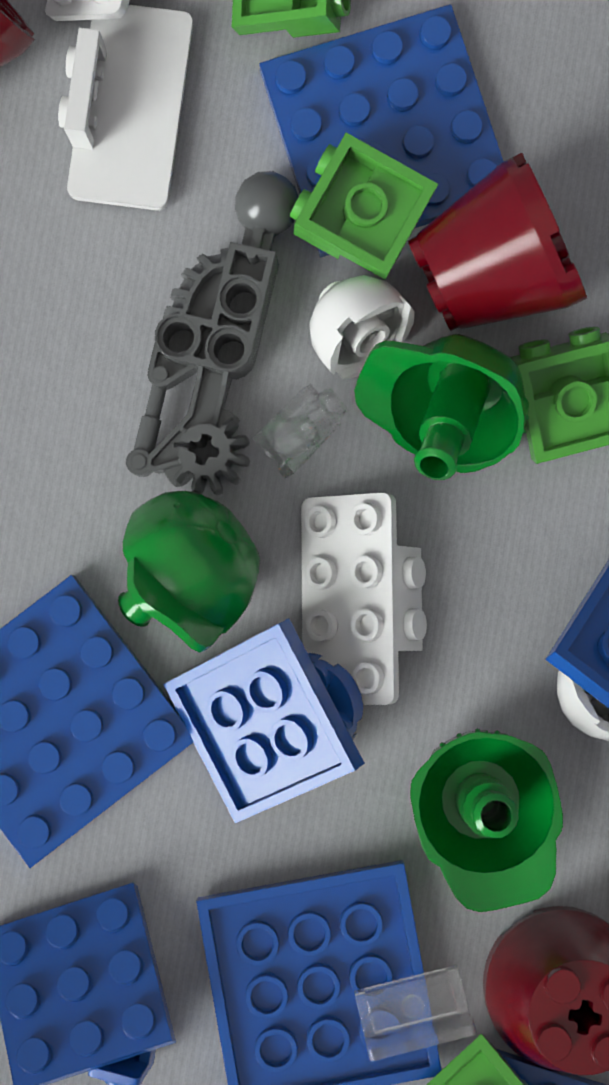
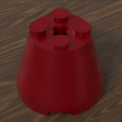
M523 153L498 165L422 229L416 237L408 240L420 269L423 268L429 281L426 285L438 312L442 313L450 331L457 328L465 329L565 309L587 299L574 263L570 261V255L560 234L557 222L529 163L526 164Z
M551 906L534 910L533 914L524 917L509 928L503 936L500 935L497 938L486 960L483 975V994L492 1023L500 1037L515 1053L535 1065L576 1075H595L609 1071V923L591 912L575 907Z

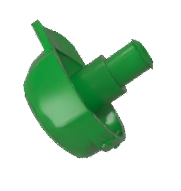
M461 334L441 337L423 346L388 340L376 344L366 359L354 389L356 405L363 415L388 431L398 445L415 454L414 463L417 470L422 475L433 480H446L451 478L456 472H476L497 464L507 455L513 453L519 446L522 435L526 433L525 425L529 419V402L525 397L522 375L516 363L508 355L490 345Z
M190 491L162 493L151 498L132 512L122 541L123 554L128 562V591L121 593L118 597V605L122 614L129 622L139 627L147 626L150 620L154 618L172 630L191 649L199 653L207 650L221 634H225L239 620L252 600L260 566V555L254 542L242 524L226 506L214 499Z
M477 728L475 731L463 734L458 733L456 737L449 739L445 743L441 742L440 746L434 749L431 757L417 771L411 781L410 788L414 820L421 846L427 858L440 867L455 898L466 909L487 912L540 899L551 889L556 875V840L563 828V811L551 763L546 754L535 745L506 733H500L498 730L488 732V730Z

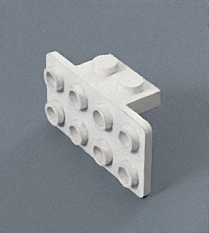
M128 5L127 12L120 19L91 20L90 29H78L76 46H69L66 55L67 78H71L69 96L61 97L58 111L59 126L64 128L73 146L67 191L74 200L157 211L167 207L193 32V20L189 13Z
M369 493L307 498L301 505L302 644L307 653L322 655L319 659L327 661L332 666L339 664L345 668L359 688L363 705L394 704L399 697L398 651H423L422 639L425 637L427 630L426 616L422 611V586L426 579V568L421 558V548L397 545L396 499L391 494Z

